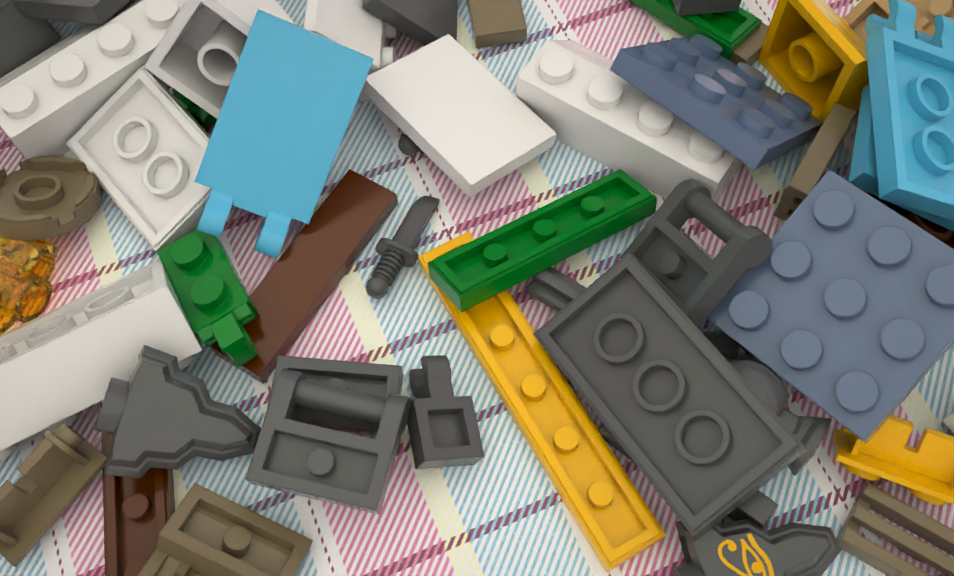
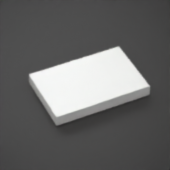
M450 34L368 75L363 86V92L469 198L552 148L555 143L557 133Z
M142 65L66 144L78 159L86 164L85 167L88 171L92 172V174L93 172L95 173L102 188L156 252L190 233L199 224L212 188L194 181L211 136L161 81Z

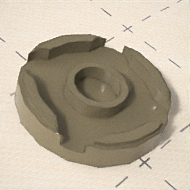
M59 156L33 157L19 162L21 170L14 171L8 175L5 168L0 170V237L24 242L51 239L72 232L85 224L100 208L102 192L98 178L94 172L92 174V172L87 171L86 164L76 159Z

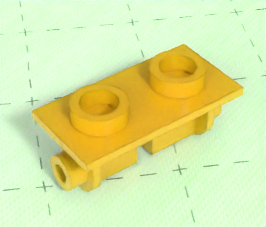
M894 415L887 419L867 444L843 425L841 430L834 429L835 460L841 462L851 473L867 480L877 481L880 478H884L906 486L916 497L934 505L943 506L947 502L954 504L953 436L925 427L916 448L906 445L914 428L913 422Z

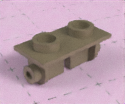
M64 423L55 433L48 430L44 434L45 439L17 468L23 475L15 484L6 480L0 486V554L15 567L100 473L108 459L72 427Z

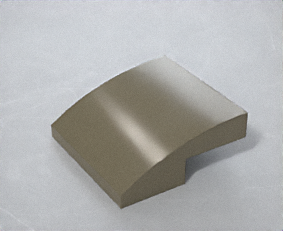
M194 483L158 534L157 547L137 576H297L313 540Z

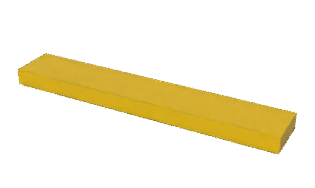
M470 231L418 256L420 268L607 573L663 540L666 535L548 352L533 335L535 333L508 290L461 312L430 279L428 262L475 240Z

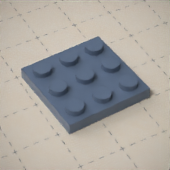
M700 34L622 48L610 68L612 72L753 170L812 141L823 125L822 121L811 115L813 108L805 100L787 92L783 93V95L779 94L765 84L767 77L762 72L745 63L735 65L720 55L722 47Z
M829 169L771 238L772 250L768 258L761 265L747 269L707 319L867 444L954 343V249Z

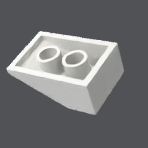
M186 0L144 68L209 114L218 118L257 10L260 9L290 23H295L276 0Z

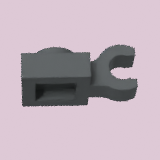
M446 355L423 356L421 358L422 369H411L409 371L410 387L416 399L411 400L407 426L415 469L475 465L485 456L472 396L454 397L451 367Z

